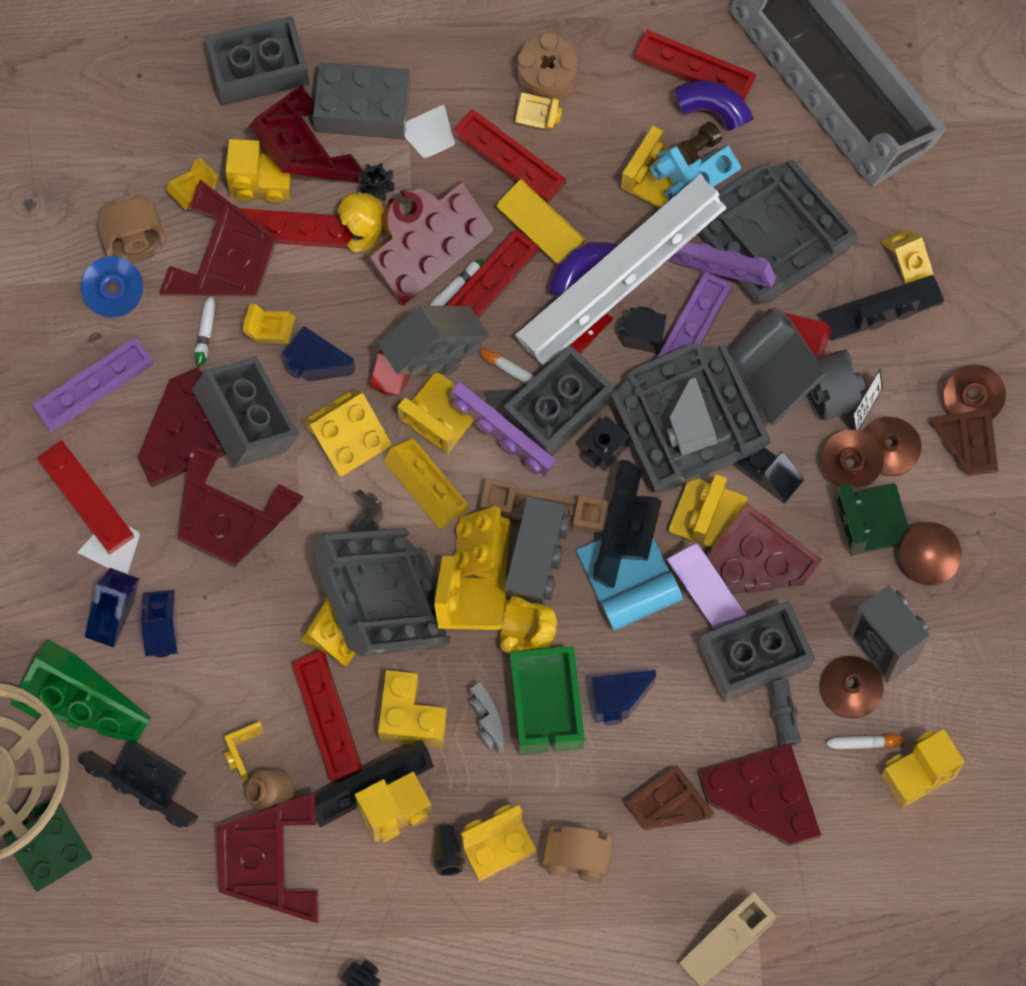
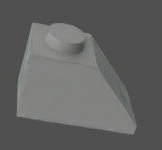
M696 378L690 379L670 416L671 428L667 429L672 447L678 446L681 456L717 444L716 433Z

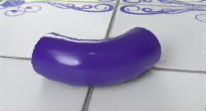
M698 80L681 84L675 88L677 100L685 114L703 109L712 111L720 117L727 131L738 128L754 119L751 110L740 94L723 83Z
M590 242L571 250L558 263L550 281L548 292L562 295L614 250L618 244Z

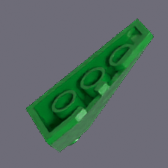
M48 639L19 687L37 697L54 714L57 721L68 723V727L79 729L81 726L94 729L99 735L128 742L134 740L137 742L151 719L147 713L77 655ZM12 700L10 705L36 719L41 717L36 710L28 705Z

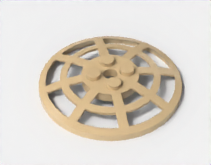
M0 683V697L22 702L36 710L41 717L28 731L18 722L0 716V728L10 730L21 737L9 751L0 745V816L5 822L4 825L0 826V836L12 831L18 839L8 847L0 850V860L17 852L43 830L54 815L63 797L69 771L67 741L62 727L54 714L34 695L24 689ZM50 726L60 748L61 768L60 772L45 774L44 757L37 740ZM30 748L35 762V775H19L16 761ZM57 786L45 812L30 830H27L22 821L35 806L42 787ZM32 788L27 802L15 814L8 803L13 798L16 790Z

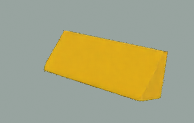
M522 179L496 205L499 210L557 264L571 250L582 246L586 240Z
M413 437L389 450L384 458V463L439 529L446 527L469 510L471 506Z

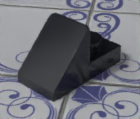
M765 447L759 452L739 460L735 467L784 504L787 503L804 482V478L785 453L781 452L776 456Z

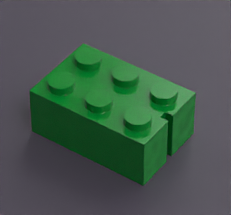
M574 646L510 652L519 754L548 753L549 746H554L555 752L584 749L585 738Z

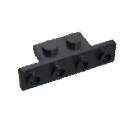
M931 275L823 311L820 318L832 330L829 340L835 341L867 329H877L888 322L897 319L903 320L915 313L942 305L944 298L935 277Z
M621 460L619 471L615 477L614 492L608 506V516L605 529L601 535L598 558L594 564V580L608 588L615 587L621 559L648 561L662 503L657 497L637 496L642 470L628 460Z
M131 740L127 743L116 765L92 751L80 756L78 762L85 766L86 772L92 776L103 777L110 781L112 787L120 793L133 795L139 799V804L144 808L152 811L157 810L164 814L166 820L172 825L188 827L196 822L198 818L196 814L172 800L186 772L136 741Z

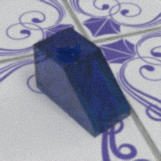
M305 326L282 353L285 370L291 376L297 379L302 377L308 382L349 376L355 372V361L352 357Z
M109 568L96 584L85 638L112 648L115 647L133 607L140 578Z
M175 590L143 593L141 627L145 656L162 658L171 654H177L178 652Z
M656 670L592 677L591 691L596 723L604 722V725H617L622 723L623 719H628L654 686Z

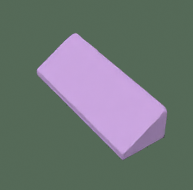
M691 541L666 559L714 630L747 617L697 542Z

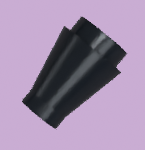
M452 825L438 826L435 828L433 867L437 869V873L441 876L459 874L463 871L465 859L454 833V827Z

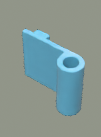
M654 538L648 561L621 559L614 588H608L593 578L594 564L598 558L601 539L576 550L613 631L683 600L671 571L669 572Z

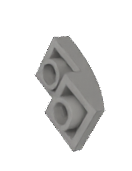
M479 682L470 689V698L472 700L469 701L470 706L479 717L485 715V718L479 721V730L481 732L478 735L488 749L494 747L498 754L504 751L501 721L490 695L482 683Z

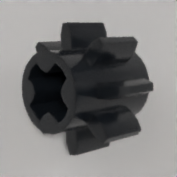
M381 162L378 166L366 164L367 170L365 174L358 173V182L362 183L359 186V192L371 194L377 199L382 198L385 201L387 192L395 190V185L391 181L394 178L393 171L389 170L386 172Z
M366 959L362 965L353 961L340 979L346 986H379L381 983V979L376 977L379 972L378 968Z

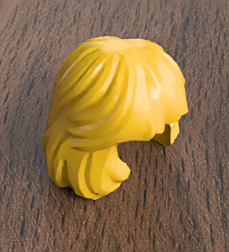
M361 192L347 194L338 206V215H340L342 224L346 225L352 234L363 237V239L358 241L350 240L347 244L348 247L356 254L363 253L376 246L383 234L384 228L382 226L381 214H384L385 207L381 200L371 194Z
M512 596L510 600H506L500 632V649L509 654L510 652L549 649L555 638L557 628L555 612L545 605L530 603L518 596Z

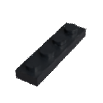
M422 739L376 762L365 770L349 776L333 787L319 792L316 795V821L321 828L356 809L355 794L383 779L389 785L411 772L418 776L433 768V762Z

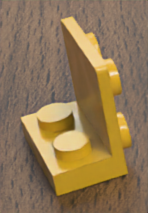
M652 126L623 171L621 188L661 209L669 202L665 196V190L671 187L673 183L669 176L658 180L650 170V166L658 159L656 154L667 148L662 143L663 130Z
M435 373L412 401L406 397L398 405V419L443 452L449 454L475 420L468 414L462 415L453 408L449 396L456 385L440 373Z
M354 388L301 420L306 430L315 435L337 475L341 477L391 446V441L363 392Z
M442 556L434 602L438 629L501 630L507 597L505 592L507 579L462 577V570L456 567L455 556Z
M506 805L493 813L495 817L485 822L478 819L464 827L465 831L461 833V848L478 881L537 853L522 822L523 810L520 805L513 808L511 805Z

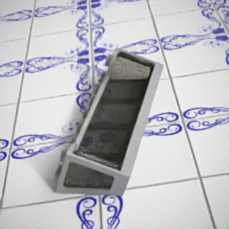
M734 0L730 5L728 11L871 187L879 184L933 148L947 130L841 0Z

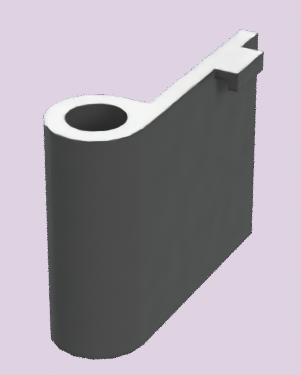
M773 307L729 351L742 381L746 383L767 419L774 426L826 376L825 371L794 323L783 311L776 307Z

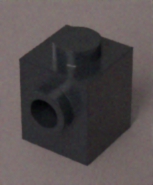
M630 307L628 318L622 317L619 335L624 336L623 347L659 354L667 315L656 313L648 307Z
M606 416L582 442V457L591 467H599L605 472L629 446L630 435Z

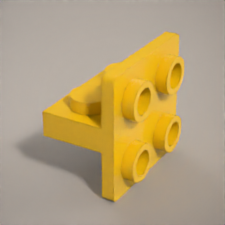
M715 474L712 483L695 479L685 486L670 524L669 533L688 541L697 542L699 545L711 549L742 506L747 502L748 498L725 489L727 478Z
M493 506L459 518L456 527L457 541L454 556L457 569L462 570V577L476 575L483 578H506L511 520L500 517V507Z
M327 596L324 604L300 641L309 648L329 654L341 666L347 667L356 653L347 647Z

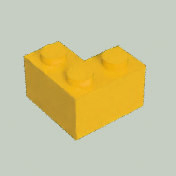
M229 139L226 177L230 198H235L242 202L260 199L275 204L291 201L293 174L282 173L269 154H262L260 141Z
M386 670L378 730L379 742L412 745L422 739L426 747L443 749L447 710L441 707L416 705L419 687L417 673Z
M944 729L936 734L933 730L923 734L916 740L918 743L912 748L913 752L906 757L898 754L885 763L887 767L884 769L881 777L901 808L956 778L964 765V759Z
M414 772L389 785L383 779L355 794L357 810L375 842L381 839L383 842L394 839L401 833L400 829L409 824L412 827L418 826L429 819L428 814L432 813V804Z

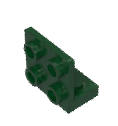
M851 483L838 486L835 501L851 556L900 545V541L909 531V527L895 483L853 492Z
M52 797L34 807L22 821L27 830H30L47 809ZM60 803L43 830L27 845L13 854L35 891H40L92 858ZM12 831L2 836L8 846L18 840Z

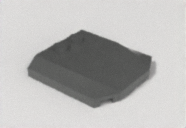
M794 160L786 161V165L771 167L770 164L759 165L720 190L718 198L726 206V209L699 232L706 243L715 249L723 251L731 249L751 258L759 256L770 263L777 277L772 288L739 280L758 304L773 301L845 254L857 240V232Z
M701 344L687 345L634 368L617 391L615 389L611 394L655 493L669 491L749 457L771 443L770 437L726 345H719V347H702ZM696 378L716 433L717 444L681 456L678 446L672 447L667 429L671 428L670 416L690 379Z
M406 528L324 534L316 540L315 564L346 645L359 656L441 648L450 642V636H446V629H438L434 605L438 584L437 577L425 551L422 548L416 550L406 538L410 534Z

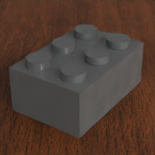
M293 16L205 36L207 52L221 105L309 84L307 66Z
M319 62L313 113L315 132L405 140L410 94V69Z
M419 306L378 345L396 374H450L461 366L460 361L466 356L474 354L482 347L481 343L489 334L471 306Z
M569 345L504 406L503 417L549 455L553 456L613 400L611 394L614 392V386Z
M257 356L205 370L192 389L233 468L286 453L299 435Z
M527 497L505 586L506 598L510 599L512 596H518L530 603L544 605L545 599H552L555 577L551 576L553 569L559 570L563 554L562 546L559 545L560 538H567L570 526V515H566L565 505Z
M890 585L858 607L848 635L867 659L877 668L886 683L918 661L930 636L927 633L929 629L924 620L911 613L907 608L908 602L898 590L894 592Z
M789 600L700 636L698 645L723 703L765 687L773 681L785 679L810 669L815 659Z

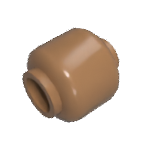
M260 770L255 772L246 786V797L256 811H262L293 800L295 794V787L290 775L282 770Z

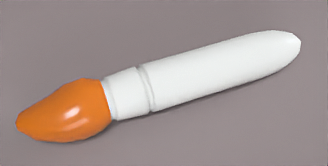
M484 348L480 350L481 356L488 364L497 366L525 385L536 377L508 359L501 357L496 351Z
M886 734L884 736H841L829 739L826 744L833 749L880 747L890 749L905 744L906 739L897 734Z

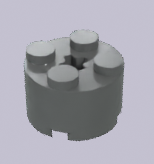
M847 349L817 358L826 376L807 394L817 416L821 420L827 421L855 411L863 398L860 391L865 390V384L859 372L854 373L852 360Z

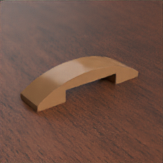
M486 478L480 505L482 510L497 506L501 508V517L521 522L527 497L529 496L565 505L566 515H570L569 531H604L610 503L608 500L579 495L578 499L517 488V483Z

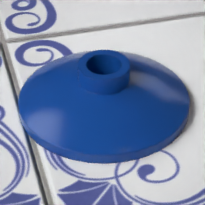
M116 256L103 257L93 262L85 271L81 282L82 296L88 307L95 313L108 318L121 317L130 313L140 302L143 294L142 277L138 269L128 260ZM110 283H115L119 287L115 294H110L107 291V286Z

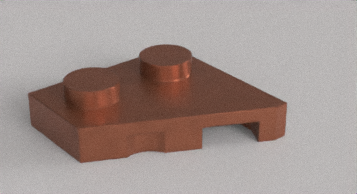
M990 409L931 418L932 425L967 476L999 472L992 412Z

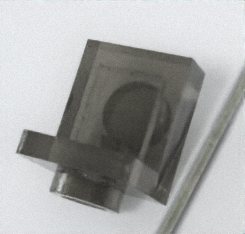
M359 489L355 493L356 503L364 510L348 526V533L376 531L379 528L378 523L384 518L383 508L381 507L383 504L379 498L371 492L366 494Z

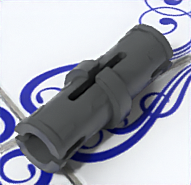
M789 680L773 681L768 685L774 708L772 717L776 720L780 745H797L801 743L796 723L798 711L797 707L793 706Z

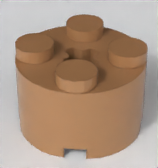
M546 32L529 40L522 47L518 55V83L522 93L548 99L557 98L559 103L573 93L578 72V57L573 46L552 32Z
M137 194L131 199L117 203L109 202L101 206L97 227L107 257H121L135 264L156 255L154 249L159 245L163 248L166 244V236L156 207L148 200L146 195Z
M549 826L543 866L548 867L550 875L568 877L569 872L580 873L581 880L596 883L601 882V876H608L614 839L612 835L607 834L606 840H602L597 831L562 826V831L556 832L555 826Z

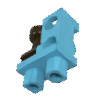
M706 122L699 127L698 135L694 138L671 144L656 154L658 159L650 166V170L658 180L669 176L673 185L665 190V196L668 201L700 174L714 187L742 169L729 145L714 148L702 159L699 157L697 152L705 145L714 147L722 141L721 132L714 123ZM723 157H725L728 160L729 167L725 163Z

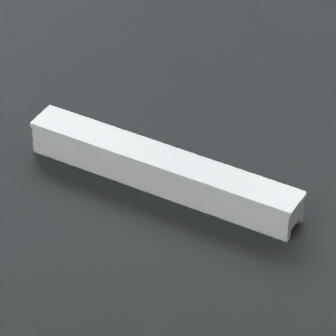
M701 174L697 176L515 335L525 351L536 358L544 367L726 209V206L718 198V191Z

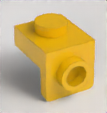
M520 93L514 123L547 131L553 129L554 124L558 125L561 119L562 107H558L559 99H548Z
M197 158L194 160L190 171L168 182L166 191L187 210L190 208L199 180L215 189L219 176L201 158Z
M249 304L247 314L243 320V332L257 344L288 345L296 316L289 311H264L257 304Z

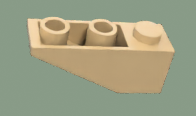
M753 892L716 926L679 965L698 986H705L774 923L776 915Z

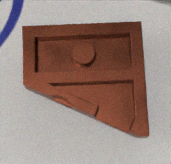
M677 764L625 801V806L644 830L708 820L714 817L715 814Z

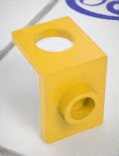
M906 229L881 241L884 247L894 252L904 284L933 274L921 236ZM907 238L901 242L894 243L897 240Z
M260 721L224 736L229 751L224 752L225 758L231 770L237 768L243 783L248 781L249 778L236 745L264 734Z

